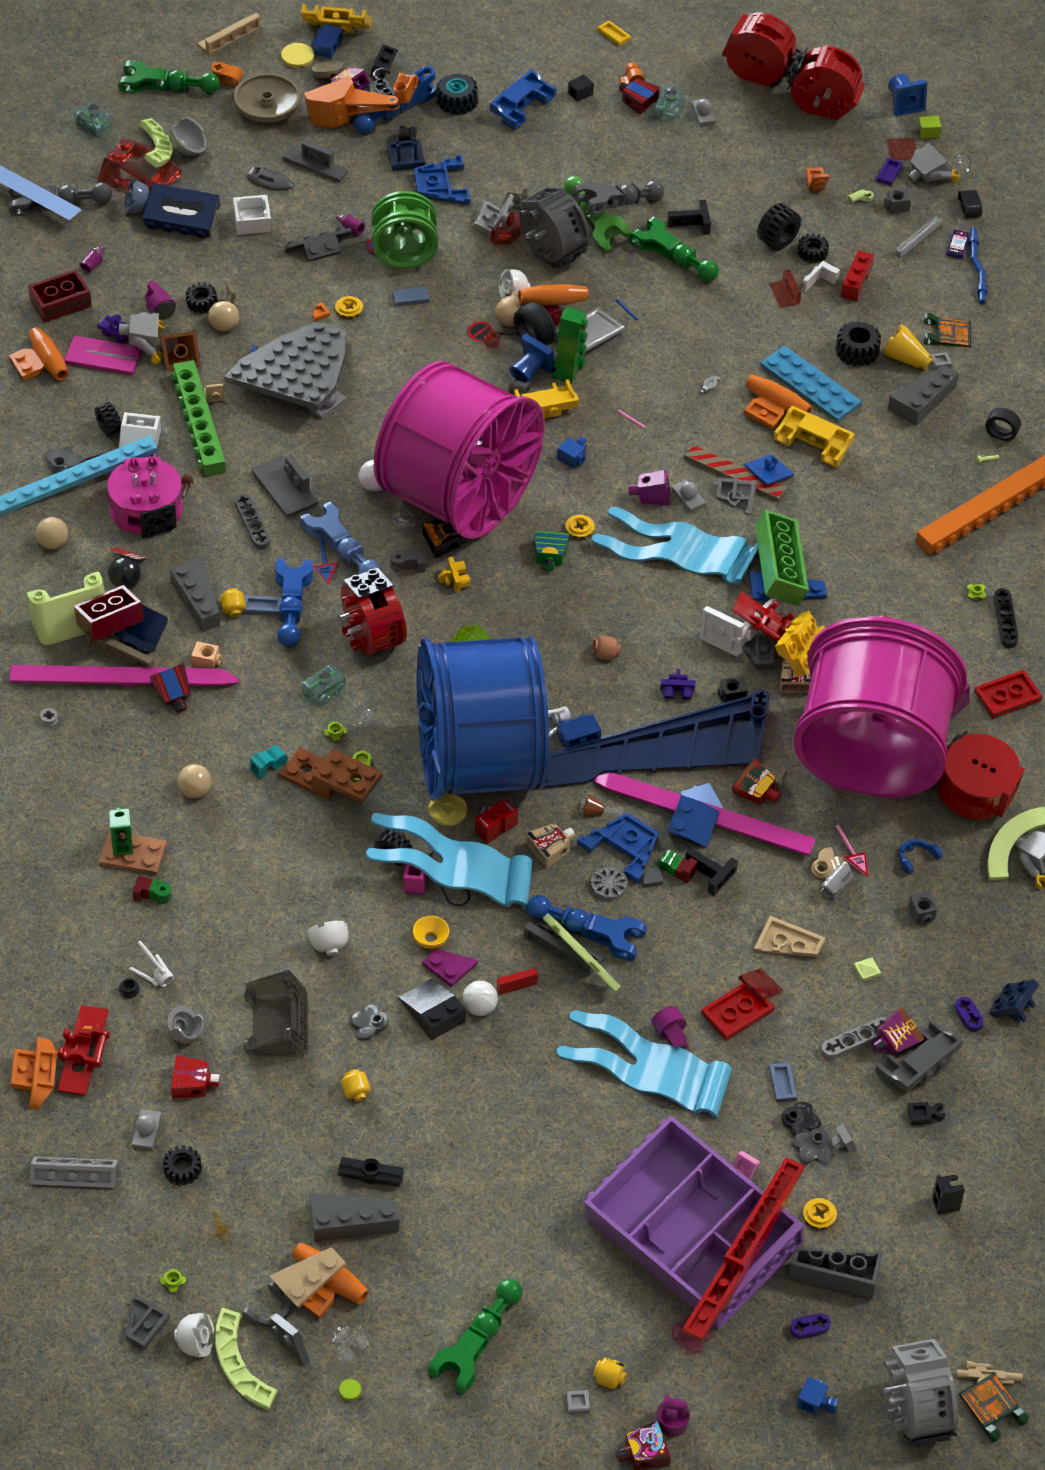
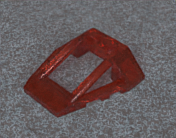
M123 138L104 157L97 181L106 183L112 188L125 186L126 189H129L127 185L130 180L121 179L119 169L121 168L144 183L151 192L153 183L170 186L182 172L173 161L169 160L152 179H149L124 162L131 155L141 158L143 154L152 152L155 148Z

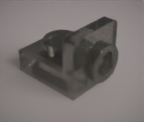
M524 188L522 194L507 192L503 204L511 194L514 196L512 208L520 210L522 207L520 201L529 197L527 196V189Z

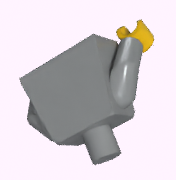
M929 142L923 148L916 149L910 161L913 171L908 174V177L913 183L920 177L926 183L941 179L957 182L961 177L957 175V170L950 171L948 161Z
M143 312L130 316V324H119V334L129 335L130 345L139 347L149 356L152 355L151 362L153 364L161 362L163 353L160 351L155 352L157 350L158 333L164 330L163 321L159 320V313L148 314Z
M1035 831L1027 839L1019 837L1016 840L1015 846L1019 849V859L1031 877L1036 879V888L1042 890L1040 882L1045 884V876L1040 875L1039 872L1042 874L1045 872V833Z

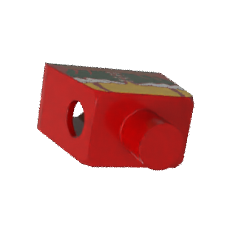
M754 758L732 785V792L760 805L766 798L776 803L781 796V793L774 789L776 787L775 776Z

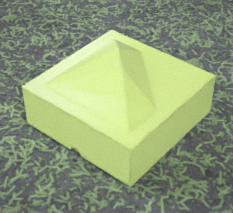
M873 958L854 963V968L862 982L881 976V972Z

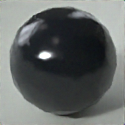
M118 557L110 564L108 576L114 586L120 587L124 585L127 589H130L139 582L141 568L137 561L131 557Z

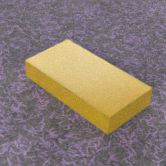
M609 20L597 27V31L618 46L631 40L629 34Z

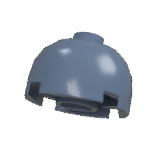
M130 180L127 188L130 190L128 194L125 193L124 208L128 206L125 213L139 215L145 211L150 190L144 183Z

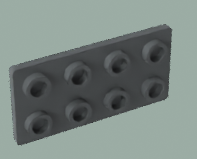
M288 455L285 458L284 456H279L252 468V473L286 517L318 504V500L309 488V476L292 455Z

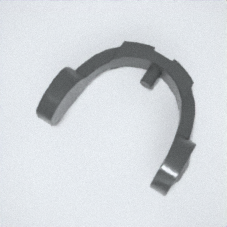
M271 1281L268 1284V1288L282 1301L284 1311L279 1315L282 1318H286L289 1313L288 1301L279 1286L274 1281ZM248 1308L242 1311V1316L252 1324L273 1326L271 1320L260 1318Z

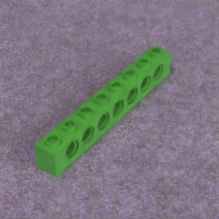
M192 360L173 364L171 378L172 382H176L174 384L176 395L180 394L178 397L179 405L184 407L182 409L183 418L188 420L186 422L187 431L192 433L190 435L191 445L196 446L194 447L195 458H199V471H203L204 476L226 473L225 459L195 362Z

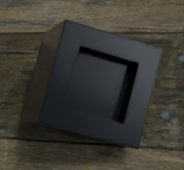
M581 75L568 82V94L577 102L594 93V83L585 75Z

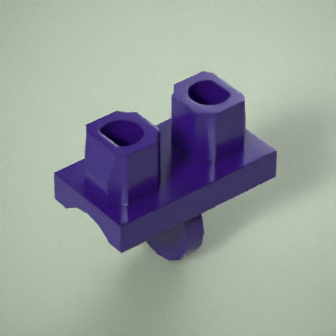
M114 314L112 317L106 315L104 320L97 324V328L102 330L103 335L107 337L113 335L117 337V341L120 343H124L129 335L119 334V324H126L121 321L119 314Z
M676 669V674H669V679H661L660 690H662L663 698L673 699L674 690L681 691V699L691 700L696 680H687L688 675H680V669Z

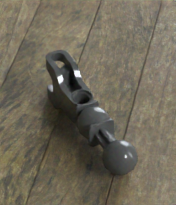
M655 180L646 183L644 188H639L635 183L622 186L616 185V187L614 185L597 186L591 183H584L575 186L572 197L578 202L588 203L586 211L592 216L603 215L606 209L631 205L633 203L639 204L640 198L643 197L651 202H657L664 196V187Z
M102 182L95 184L92 189L78 190V184H75V187L65 185L60 189L59 186H39L73 205L77 202V206H79L80 199H93L97 203L105 204L111 200L113 194L111 187ZM9 188L10 196L12 198H19L12 200L9 204L11 215H29L36 209L46 208Z

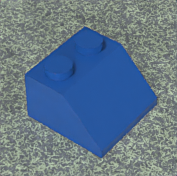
M681 795L668 833L670 836L707 848L720 811L699 800Z

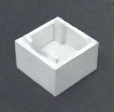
M267 195L233 198L237 235L271 232V216Z

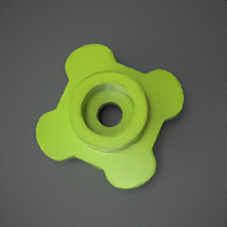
M969 584L967 586L970 599L980 600L986 598V593H984L985 586L983 584Z
M339 722L330 723L328 729L324 730V735L331 737L335 742L340 741V737L347 733V729L343 728Z
M171 1269L160 1279V1283L169 1288V1292L175 1293L181 1285L186 1283V1278L181 1276V1273L176 1269Z

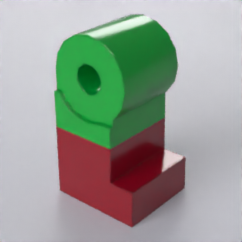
M667 850L658 861L657 866L659 865L661 870L689 883L697 871L698 861L693 858L687 860L678 856L675 852Z
M138 876L132 891L133 900L141 902L142 898L155 900L159 904H166L172 897L171 886L168 883L143 876Z

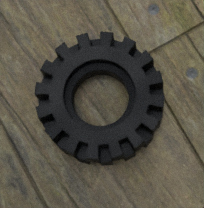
M812 233V236L806 234V237L803 235L798 242L797 251L799 257L803 258L805 262L809 260V263H812V261L817 263L818 260L822 262L828 256V240H825L824 236L820 238V234L815 236V233ZM808 247H817L818 250H811Z
M199 282L197 286L193 284L192 288L188 287L185 297L187 306L191 311L194 310L195 313L199 311L200 314H203V311L209 313L210 308L218 302L215 287H212L210 283L207 285L206 282H203V285H201ZM198 297H207V298L202 299V300L196 299V298H198Z
M107 402L95 407L96 420H98V425H100L101 430H103L106 436L110 437L119 433L122 422L120 421V416H118V411L115 410V406Z
M386 829L375 842L374 848L385 850L398 848L412 849V844H409L410 841L406 840L404 835L401 836L400 832L397 831L395 833L392 829L391 831Z
M182 1145V1149L176 1146L175 1151L170 1149L168 1151L169 1154H165V1159H163L164 1173L171 1183L175 1181L176 1185H179L180 1182H183V1185H187V1181L191 1184L193 1179L197 1180L199 1178L198 1174H201L202 1166L198 1151H193L190 1146L187 1150L186 1146ZM181 1160H185L191 1165L190 1168L183 1171L175 1169L174 1166Z

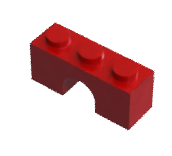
M857 251L842 284V298L858 301L864 280L868 279L872 270L874 254Z

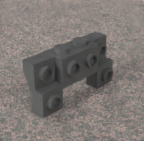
M931 1020L928 1028L924 1031L922 1029L919 1030L924 1037V1040L921 1041L923 1044L903 1060V1064L890 1054L887 1057V1062L883 1065L880 1063L876 1065L875 1073L889 1085L894 1083L903 1092L907 1093L916 1085L920 1086L924 1082H929L938 1070L942 1071L948 1065V1058L962 1047L963 1040L956 1034L943 1029L934 1020Z

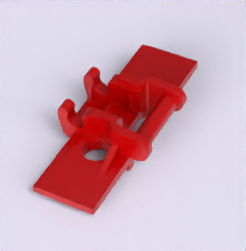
M742 591L732 609L735 614L753 626L752 629L760 630L777 643L786 632V629L791 626V620L796 616L790 612L782 617L775 611L779 605L775 600L765 608ZM754 612L758 613L760 617L755 616Z
M81 1005L74 1032L70 1033L68 1028H64V1047H60L57 1053L60 1061L65 1062L58 1092L86 1096L94 1068L102 1066L103 1050L106 1039H109L110 1032L104 1030L109 1009ZM97 1042L94 1056L88 1057L92 1043ZM75 1065H83L84 1069L81 1072H75L73 1067Z

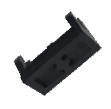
M383 44L373 63L370 77L379 68L389 70L398 49ZM385 72L380 73V74H381V78L384 79L385 76H386V73H385Z
M936 1176L932 1199L937 1214L960 1210L965 1192L964 1185L952 1186L950 1184V1181L958 1180V1176Z

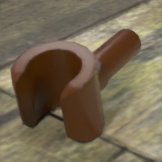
M184 474L181 479V483L184 484L182 498L185 497L187 490L192 486L190 484H194L193 477L188 474Z

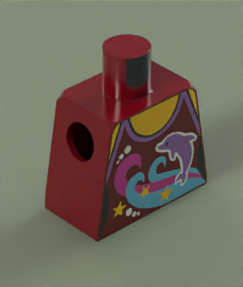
M658 1420L625 1435L626 1447L615 1449L618 1462L631 1459L634 1470L670 1466L671 1456Z

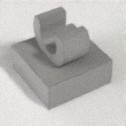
M844 1125L836 1127L839 1135L830 1139L835 1149H841L845 1145L848 1151L856 1149Z

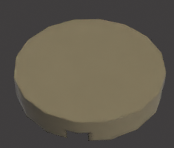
M328 61L313 66L312 72L317 78H329L331 74L335 73L337 75L345 67L341 61Z

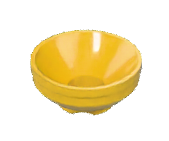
M422 917L413 926L414 940L423 948H439L448 940L449 926L440 917ZM432 933L437 936V939L429 942L425 939V936Z

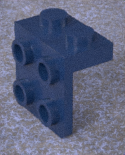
M142 604L144 621L127 627L113 635L119 637V641L129 645L131 643L135 645L134 649L139 652H153L165 629L168 618Z

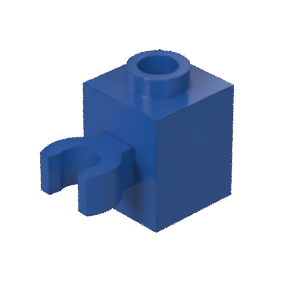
M581 436L575 442L567 438L557 448V459L572 468L582 465L586 459L585 449L587 445L585 443L587 439Z
M808 1377L798 1397L797 1408L816 1416L821 1407L827 1412L835 1414L839 1400L826 1396L828 1385L823 1381Z

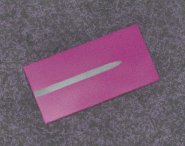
M74 335L64 361L70 365L133 376L142 349L137 346Z

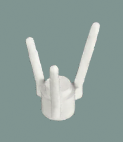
M567 707L548 710V718L551 717L555 724H559L563 720H571ZM557 727L549 732V737L557 732Z
M138 941L139 946L157 967L153 972L154 979L133 967H130L129 970L151 982L155 987L160 985L164 988L166 983L169 984L173 981V974L168 970L158 954L155 955V959L141 941Z

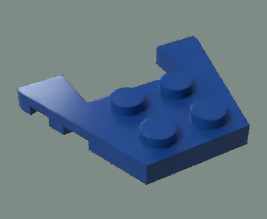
M462 154L456 155V158L451 160L449 158L443 159V162L435 165L430 163L414 168L417 193L430 199L470 204L468 189H450L447 170L464 169Z
M626 813L607 823V826L591 831V834L588 836L579 837L577 844L591 853L602 841L607 842L633 859L624 869V874L634 882L639 883L657 842L659 832L631 814Z

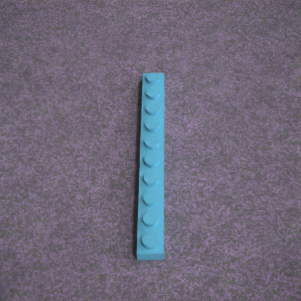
M147 436L0 496V516L111 472L121 464H124V459L134 457L145 458L158 452V448L152 437Z

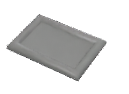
M598 308L591 310L586 315V320H588V326L585 331L588 333L585 345H587L586 352L621 333L626 327Z

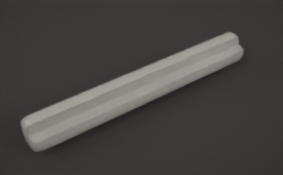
M938 216L932 218L895 249V254L899 257L905 255L941 225V218Z

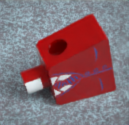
M176 1055L171 1085L172 1098L206 1096L207 1086L219 1087L220 1074H209L208 1062Z

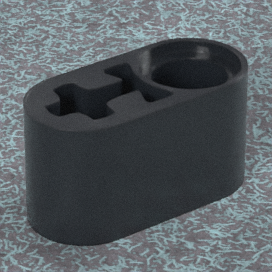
M977 190L959 191L958 200L961 202L960 207L964 218L981 216L982 204Z

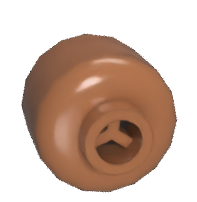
M600 635L597 639L593 640L591 652L596 659L612 661L615 656L619 655L620 645H618L616 638Z

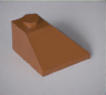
M196 331L159 336L166 371L173 370V364L192 360H194L196 367L201 366Z

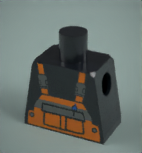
M443 520L422 523V534L435 558L461 547V537L463 536L459 535L449 523Z

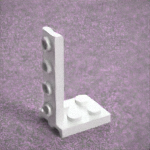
M771 598L763 605V607L767 608L775 600L779 603L775 611L780 614L784 609L783 601ZM708 606L703 609L700 639L736 657L741 654L742 646L747 641H750L758 631L752 629L753 626L746 621L742 623ZM754 613L755 616L760 617L758 613Z

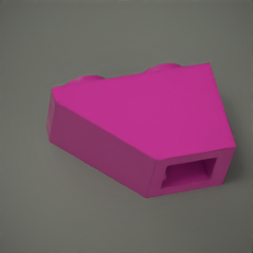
M406 864L403 876L405 892L425 894L428 876L420 869Z

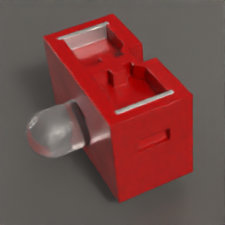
M507 799L502 800L491 808L487 805L480 808V815L475 817V832L487 844L499 837L500 831L507 832L518 825V810Z

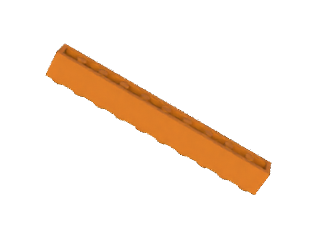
M1045 455L917 531L915 543L929 555L935 552L940 553L948 544L953 545L958 538L968 536L973 529L981 528L988 520L993 521L1001 512L1006 513L1011 506L1019 505L1026 497L1034 496L1041 488L1045 489Z

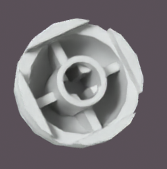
M505 269L500 276V280H503L502 286H499V293L502 299L504 296L506 297V293L518 298V291L520 289L530 287L527 277L519 270Z
M344 921L324 922V926L318 928L317 924L307 930L309 940L314 949L326 953L327 956L338 954V950L346 945L349 938L348 926Z
M204 1313L187 1315L180 1321L175 1330L174 1338L182 1352L193 1357H205L210 1354L212 1344L209 1346L207 1344L210 1334H214V1327L210 1316Z

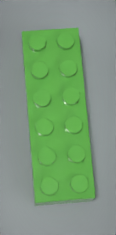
M765 509L755 524L765 595L799 606L809 588L798 521Z

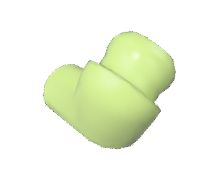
M859 190L849 195L847 199L851 203L858 200L869 202L873 198V193L871 191Z

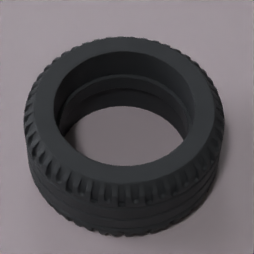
M530 302L515 312L514 325L520 338L526 333L546 346L554 342L556 337L555 324L549 312L542 305Z

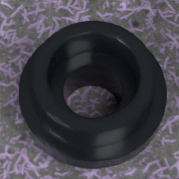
M127 978L120 984L119 991L122 996L132 998L139 993L140 987L137 981Z

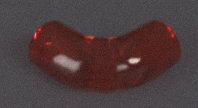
M519 212L509 213L506 219V227H493L491 229L490 241L492 244H510L520 237L522 229L518 215Z

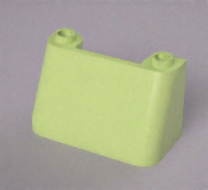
M99 571L89 574L84 578L85 588L50 598L46 591L40 589L27 592L30 621L42 644L52 645L86 634L77 625L74 605L105 593Z

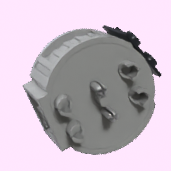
M935 1339L893 1346L889 1360H884V1367H887V1372H889L890 1387L883 1388V1394L885 1396H892L889 1398V1402L895 1407L894 1409L887 1410L890 1422L894 1421L897 1432L903 1430V1436L916 1443L917 1446L927 1445L930 1440L935 1439L939 1442L951 1440V1436L957 1435L955 1430L958 1422V1407L950 1367L948 1366V1357Z

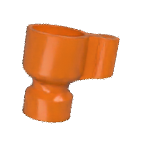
M631 62L625 67L627 75L619 80L620 84L625 82L630 85L635 79L645 81V78L638 65Z

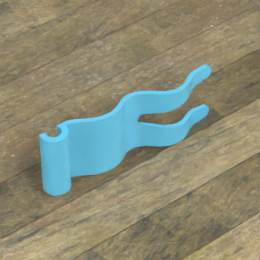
M618 507L609 508L608 515L623 522L634 532L651 538L668 537L671 540L650 546L638 547L625 544L616 538L602 534H594L592 536L594 544L608 549L620 558L639 562L653 559L666 560L683 570L702 575H722L725 582L736 586L741 583L759 551L758 543L751 547L746 543L747 539L742 537L712 536L684 522L650 524Z
M380 813L372 815L371 822L374 825L389 830L407 832L419 837L443 861L438 863L427 854L408 848L388 850L369 848L366 852V857L369 860L383 863L409 864L420 869L430 879L444 887L474 890L485 894L502 906L511 907L512 904L518 903L522 905V909L527 910L533 863L532 859L528 856L516 855L510 859L485 844L451 840L440 834L429 823L416 817L390 816Z
M578 1010L570 1012L569 1018L571 1021L588 1029L599 1030L610 1035L630 1055L636 1058L637 1062L635 1065H631L618 1055L599 1048L560 1046L557 1048V1055L559 1057L574 1062L598 1065L609 1071L621 1083L637 1091L661 1095L671 1099L688 1111L698 1114L705 1111L710 1113L712 1118L717 1119L732 1072V1068L727 1063L713 1061L709 1065L682 1048L650 1042L637 1034L625 1022L610 1015L590 1014Z

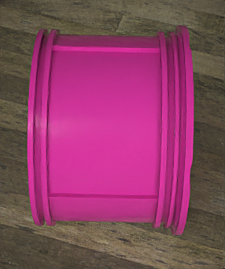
M433 362L418 371L405 384L385 416L374 451L373 467L375 479L383 490L449 523L459 535L469 539L482 537L492 531L512 511L533 476L543 446L542 442L545 432L543 410L535 400L529 397L514 396L449 362Z
M874 616L850 618L833 623L820 631L809 647L808 667L811 682L804 713L797 723L794 736L795 752L801 763L814 776L837 789L882 798L911 796L932 787L938 782L944 772L947 759L946 739L952 709L966 687L967 671L960 654L934 632L914 623L894 618Z

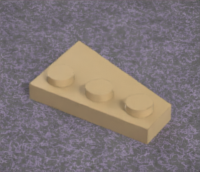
M770 916L756 943L754 951L818 957L825 942V937Z
M331 1247L270 1275V1278L300 1308L347 1264Z

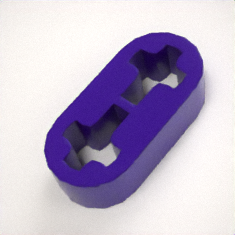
M968 997L957 999L955 1011L967 1030L972 1032L981 1030L983 1017L973 1001ZM961 1004L964 1006L968 1005L967 1011L964 1007H961ZM971 1018L974 1022L978 1021L977 1025H975L974 1023H970Z
M823 1313L799 1317L792 1321L790 1333L797 1339L822 1335L829 1331L831 1321ZM821 1320L824 1323V1327L816 1325L817 1321ZM797 1325H800L802 1328H804L803 1332H800L799 1329H796Z

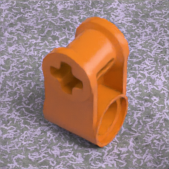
M215 62L211 65V71L218 77L220 84L227 86L231 85L236 88L244 74L243 70L237 66L221 62Z
M399 73L398 79L393 86L399 103L404 104L411 100L418 85V76L416 74L404 75V73Z

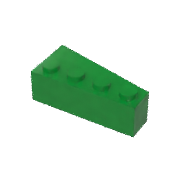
M566 307L559 324V340L556 346V352L558 353L553 366L556 368L552 374L553 379L563 382L569 379L570 384H572L580 367L583 368L585 366L586 358L584 355L587 349L585 342L588 335L585 332L588 326V320H586L587 312Z

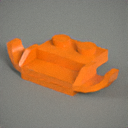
M36 1037L35 1052L15 1048L13 1053L10 1088L30 1091L31 1097L28 1109H39L45 1099L49 1097L54 1087L57 1051L49 1039Z

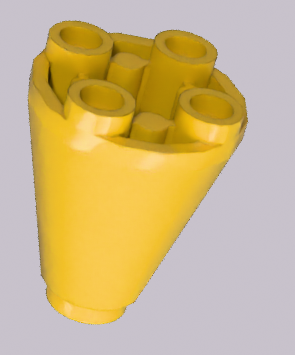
M901 325L897 329L895 337L891 336L887 341V346L882 353L887 357L925 371L933 359L930 358V354L906 326Z

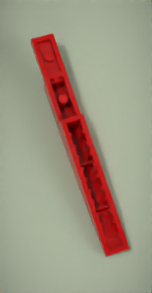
M787 1157L784 1159L724 1256L725 1261L683 1327V1334L703 1342L720 1312H724L766 1241L804 1171V1165Z

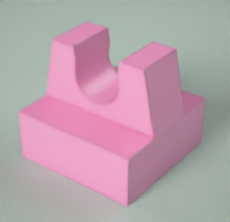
M741 1151L738 1153L733 1167L750 1180L760 1162Z

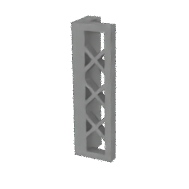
M33 1157L30 1164V1184L115 1188L118 1160Z

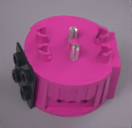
M149 456L145 458L134 457L124 459V464L118 466L111 473L107 484L110 515L114 523L124 531L141 534L142 538L154 537L158 533L170 532L177 528L176 522L181 517L183 503L181 478L176 469L166 462H161V457Z

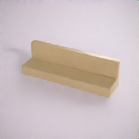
M255 13L199 42L198 45L208 54H211L260 28V15Z

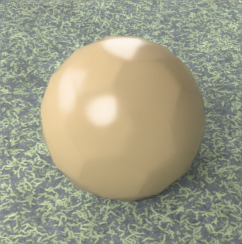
M514 296L505 297L496 306V318L503 326L515 327L514 314L525 305L519 304L518 298Z
M219 301L209 310L210 325L219 332H229L239 322L238 309L228 301Z
M56 517L42 520L36 529L37 541L41 546L49 550L63 547L69 536L67 525Z
M191 764L179 772L177 785L183 795L196 799L209 792L212 778L205 767Z

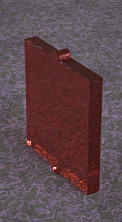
M900 137L899 139H887L891 159L904 161L912 159L916 150L914 138L902 139Z
M761 968L738 977L747 989L760 1000L780 994L783 991L774 979L770 978Z

